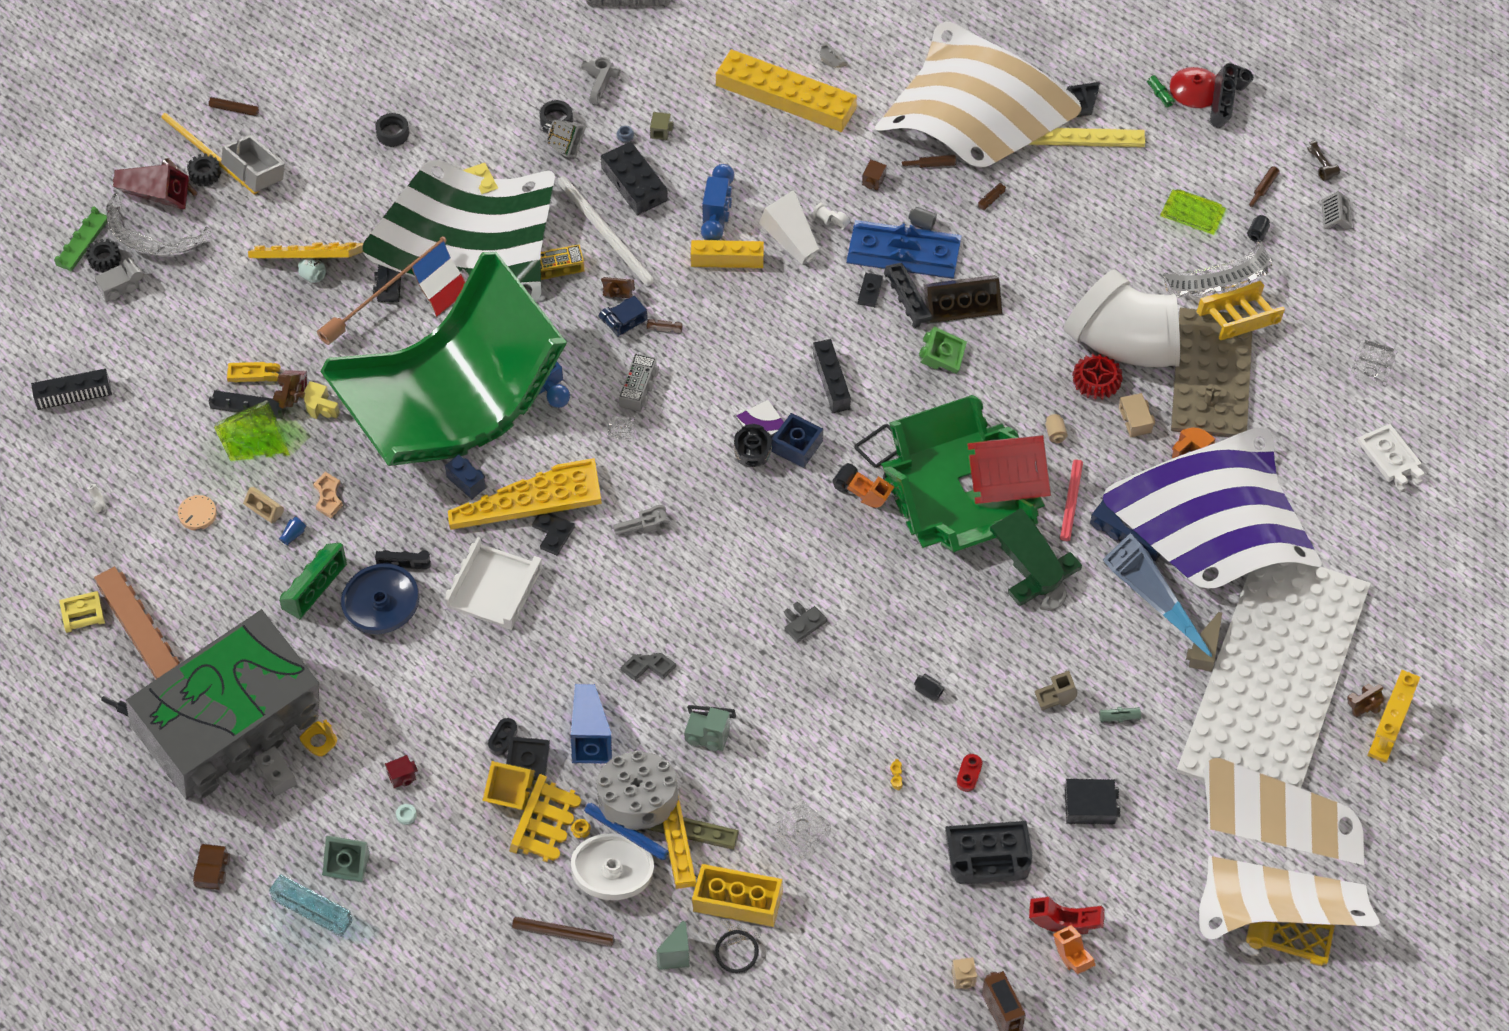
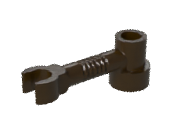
M1316 140L1310 141L1309 144L1311 146L1307 147V150L1312 155H1315L1323 166L1318 170V175L1322 181L1330 180L1333 176L1339 175V166H1331L1320 151L1318 142Z

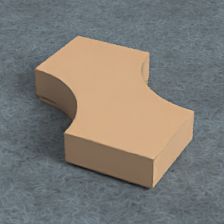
M325 471L313 484L320 494L316 510L332 518L343 506L342 501L336 495L337 488L341 483L340 480Z

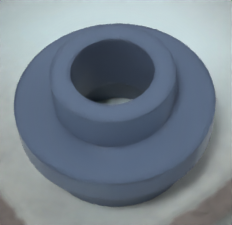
M627 125L621 126L617 131V139L621 142H629L634 138V131Z

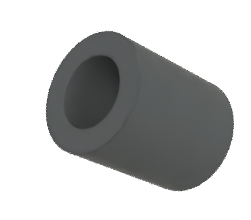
M915 207V209H911L908 219H910V224L931 231L935 225L937 214Z

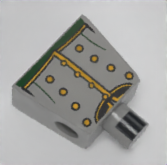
M553 120L552 125L546 123L542 131L548 135L546 143L565 157L576 158L586 126L563 120Z

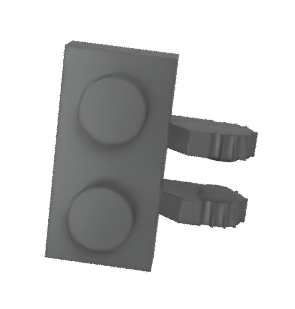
M795 602L793 607L801 615L798 618L788 608L783 611L784 615L791 621V623L785 626V631L796 643L827 622V618L816 606L806 611L799 602Z

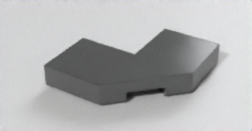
M654 653V655L634 654L620 669L634 681L648 668L664 679L676 667V663L663 653Z

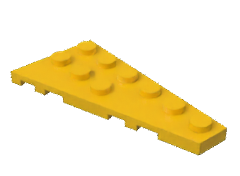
M315 242L312 245L305 246L289 245L288 247H282V245H273L271 248H265V245H258L248 251V258H349L363 252V243L346 242L345 244H339V242L328 243L329 245H323V242Z

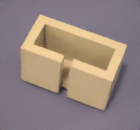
M1139 393L1120 397L1119 410L1123 420L1129 421L1125 422L1130 437L1152 433L1155 419L1153 415H1150L1149 403L1147 400H1144L1143 394Z

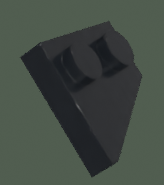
M1100 82L1067 86L1066 90L1072 93L1081 105V111L1077 117L1092 115Z

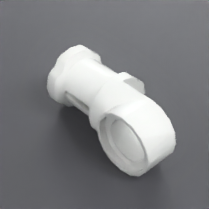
M819 203L812 213L813 217H818L824 221L825 225L833 223L840 226L842 230L850 224L846 214L840 211L838 213L830 211L824 207L823 203Z

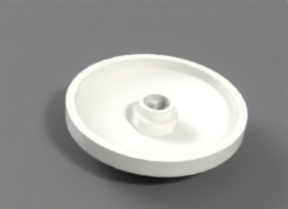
M601 834L583 841L575 849L571 859V874L575 883L587 894L600 899L623 900L631 898L645 890L653 877L654 861L651 853L620 834Z

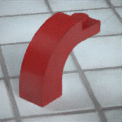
M1049 896L1030 899L1029 919L1046 930L1058 932L1072 925L1082 935L1088 934V930L1104 928L1105 908L1102 905L1086 908H1068L1055 903Z

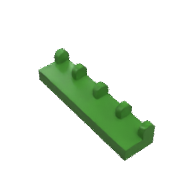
M92 207L88 218L82 220L80 229L74 231L71 241L63 246V252L60 256L54 258L56 266L72 272L86 253L87 248L90 247L89 245L94 242L105 227L109 217L99 213L96 207Z

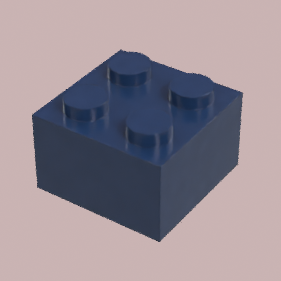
M790 413L771 439V452L804 468L822 444L824 429Z

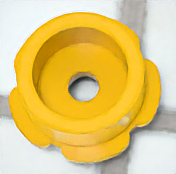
M577 819L571 826V832H573V836L576 838H585L590 834L591 825L584 819Z

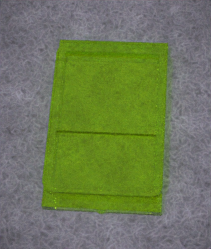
M1172 189L1160 216L1214 235L1226 208L1215 201L1180 189Z

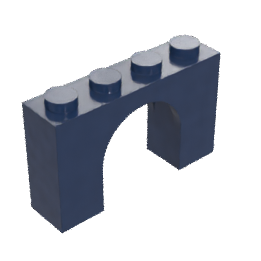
M1104 500L1101 501L1091 514L1090 524L1093 528L1107 533L1111 539L1122 541L1131 533L1148 551L1153 561H1156L1161 555L1139 534L1126 527L1120 517L1106 506Z

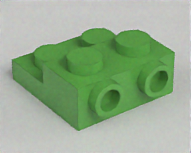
M933 327L930 332L927 331L924 335L923 342H925V347L923 346L919 352V357H922L920 363L936 370L942 367L957 374L960 370L967 341L937 327Z

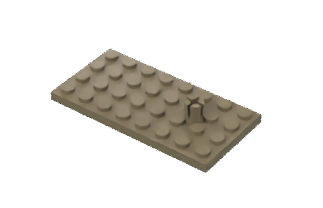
M1180 307L1179 366L1175 367L1171 431L1181 432L1184 429L1194 427L1203 429L1212 436L1232 437L1247 431L1252 331L1220 341L1219 335L1222 327L1211 314L1199 316L1196 312L1197 309ZM1219 312L1227 323L1235 321L1228 312ZM1240 314L1243 319L1250 317L1247 314Z

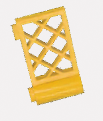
M1255 922L1249 924L1246 942L1254 949L1269 947L1309 959L1311 964L1322 967L1323 963H1328L1335 925L1305 923L1309 930L1301 933L1295 925L1296 923L1288 922V924L1281 927L1278 922ZM1289 927H1292L1297 936L1291 939L1283 931ZM1316 929H1328V936L1321 939ZM1280 933L1285 942L1282 944L1272 942L1273 935ZM1309 933H1312L1317 940L1312 945H1309L1304 938ZM1300 939L1305 948L1302 950L1295 949L1292 942ZM1320 944L1325 951L1324 957L1316 955L1312 948Z

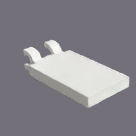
M1391 424L1358 437L1357 442L1388 482L1394 480L1395 486L1400 492L1407 489L1405 484L1408 483L1406 477L1411 475L1416 485L1423 482L1421 477L1425 473L1419 469L1422 463Z

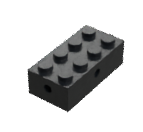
M632 141L600 155L602 170L637 216L668 201L667 187Z

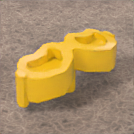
M895 759L890 766V771L894 775L890 782L896 790H900L903 787L901 777L902 763L899 759Z

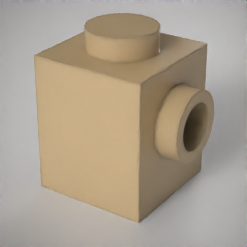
M974 957L953 960L951 970L955 989L975 987L977 973Z

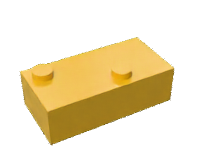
M702 864L692 897L693 912L774 927L783 894V879Z

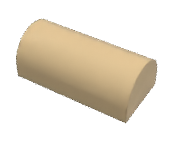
M255 487L249 488L243 504L268 522L275 523L282 516L284 507Z

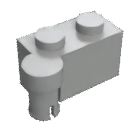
M128 258L130 263L125 259L122 265L94 277L97 287L106 302L116 300L119 296L134 292L140 287L138 281L143 278L144 274L136 266L133 258Z

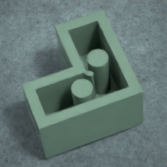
M710 707L707 716L691 712L684 732L685 741L692 746L701 745L711 751H723L730 732V712Z

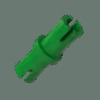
M1156 75L1148 78L1147 83L1153 89L1154 95L1162 101L1166 108L1172 106L1175 100L1167 91V87L1161 84Z

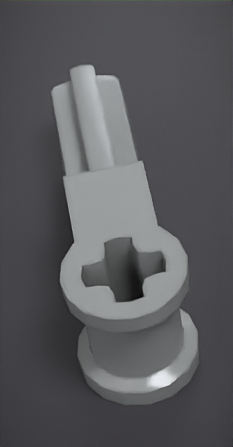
M656 505L650 509L638 512L639 518L614 524L613 529L616 535L643 528L644 533L668 528L671 522L666 516V507L664 505Z

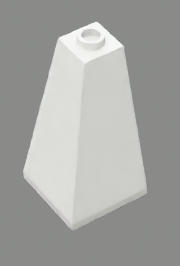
M792 190L764 209L759 224L802 265L805 262L811 263L817 257L816 254L819 248L796 193Z

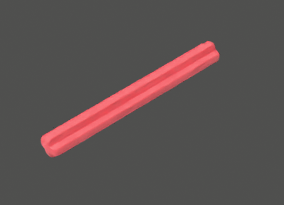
M1075 459L1072 464L1060 536L1062 541H1070L1083 467L1082 460Z

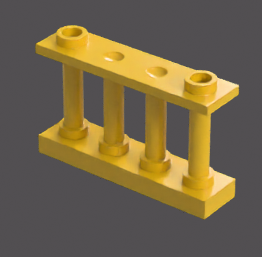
M1257 281L1200 298L1196 312L1199 316L1207 314L1213 316L1222 327L1219 335L1221 341L1280 323L1285 308L1272 309L1261 296L1264 284L1261 281ZM1256 300L1265 312L1258 314L1248 302ZM1241 305L1250 317L1243 319L1234 309V306ZM1226 310L1235 321L1227 323L1218 311Z
M1401 670L1367 756L1387 763L1421 678L1420 676Z

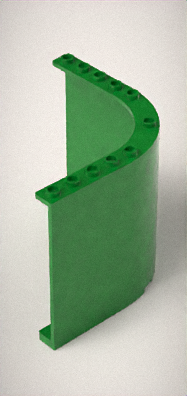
M496 251L482 252L451 311L444 321L428 336L407 348L394 352L330 357L326 359L320 372L388 466L455 458L458 454L460 456L467 455V450L475 446L480 448L514 426L513 421L520 414L524 415L535 401L567 342Z

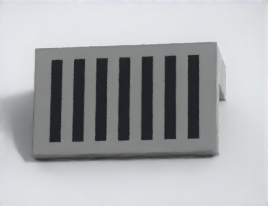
M1337 191L1321 200L1324 229H1328L1336 224H1339L1344 229L1352 228L1349 198L1340 191Z

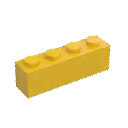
M691 240V267L763 268L764 241Z

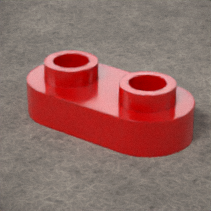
M968 754L962 760L956 784L964 792L972 791L976 787L982 769V759L978 755ZM964 778H969L970 781H964Z

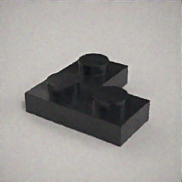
M551 513L537 515L532 523V527L547 533L540 545V549L558 556L574 530L575 523Z

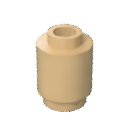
M1053 414L1046 418L1045 426L1049 440L1055 443L1063 442L1068 436L1063 418L1058 414Z

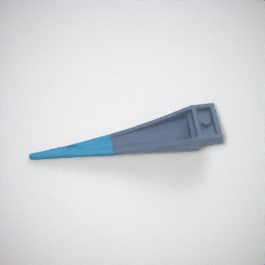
M1130 533L1103 558V561L1113 573L1208 656L1212 657L1210 650L1148 551Z

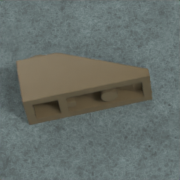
M1218 612L1200 633L1212 657L1208 656L1193 642L1192 649L1188 648L1186 660H1190L1189 668L1212 672L1222 612Z

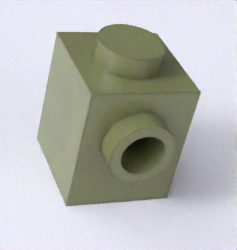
M653 112L650 124L651 139L668 140L669 131L672 132L674 121H671V114Z

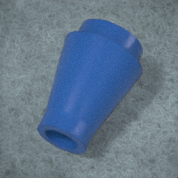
M297 517L290 519L279 540L288 546L294 539L305 532L306 525Z

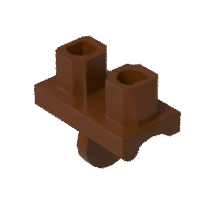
M610 277L601 278L603 296L609 298L632 297V291L635 290L634 280Z
M300 374L278 375L277 382L284 385L283 391H275L273 400L279 403V407H293L294 403H298L299 397H305V392L300 391L302 385L298 384Z
M1368 683L1363 686L1360 696L1356 693H1351L1347 696V702L1352 708V714L1356 718L1365 712L1371 711L1377 714L1381 711L1380 705L1384 701L1382 695L1383 686L1378 684L1374 687Z

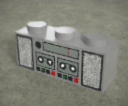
M634 354L619 394V407L641 412L642 407L647 405V393L652 391L654 385L653 377H657L659 372V366H657L655 357Z

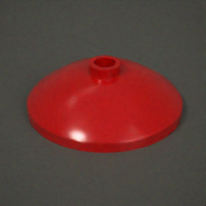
M1200 67L1181 69L1170 80V93L1177 102L1186 107L1205 108L1211 106L1216 75Z

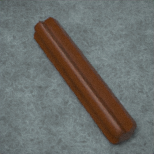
M210 97L208 101L209 106L252 116H257L259 113V107L216 97Z

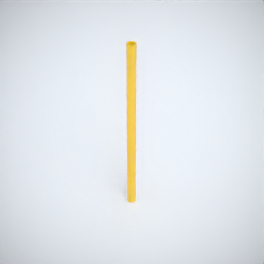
M167 113L162 114L161 118L204 154H207L208 157L210 154L213 155V158L216 157L222 169L254 195L257 193L249 188L245 181H241L224 166L217 154Z

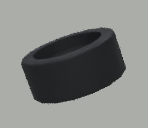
M551 100L546 102L539 111L542 128L546 123L552 125L553 121L546 119V116L552 112L566 114L567 117L563 121L573 123L572 108L565 101Z
M387 113L382 115L375 124L377 139L384 146L396 147L408 140V121L401 114ZM389 125H398L403 128L400 133L395 135H388L382 132Z

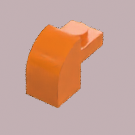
M1200 428L1184 429L1180 432L1179 441L1172 448V458L1215 444L1216 438Z
M859 472L856 473L847 487L849 491L862 499L861 503L873 508L881 507L894 486L879 476L873 482Z
M1072 925L1053 934L1057 951L1068 970L1073 969L1079 974L1096 966L1094 958L1084 949L1081 935Z

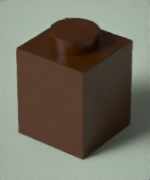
M870 159L862 174V185L868 189L879 190L886 177L887 165Z

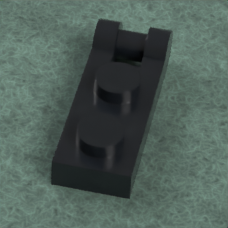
M389 550L376 551L375 553L376 564H393L406 569H429L431 567L430 553L426 550H422L419 553H410L408 551L391 552Z

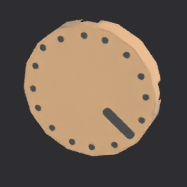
M194 495L188 497L180 504L178 517L180 523L185 528L190 530L205 529L216 519L217 510L210 498L203 495Z

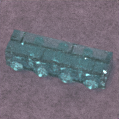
M281 874L269 890L273 901L295 913L299 912V915L331 932L333 931L340 937L344 935L353 921L351 912L346 908Z

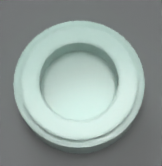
M403 804L396 810V818L401 824H411L417 817L416 809L410 804Z

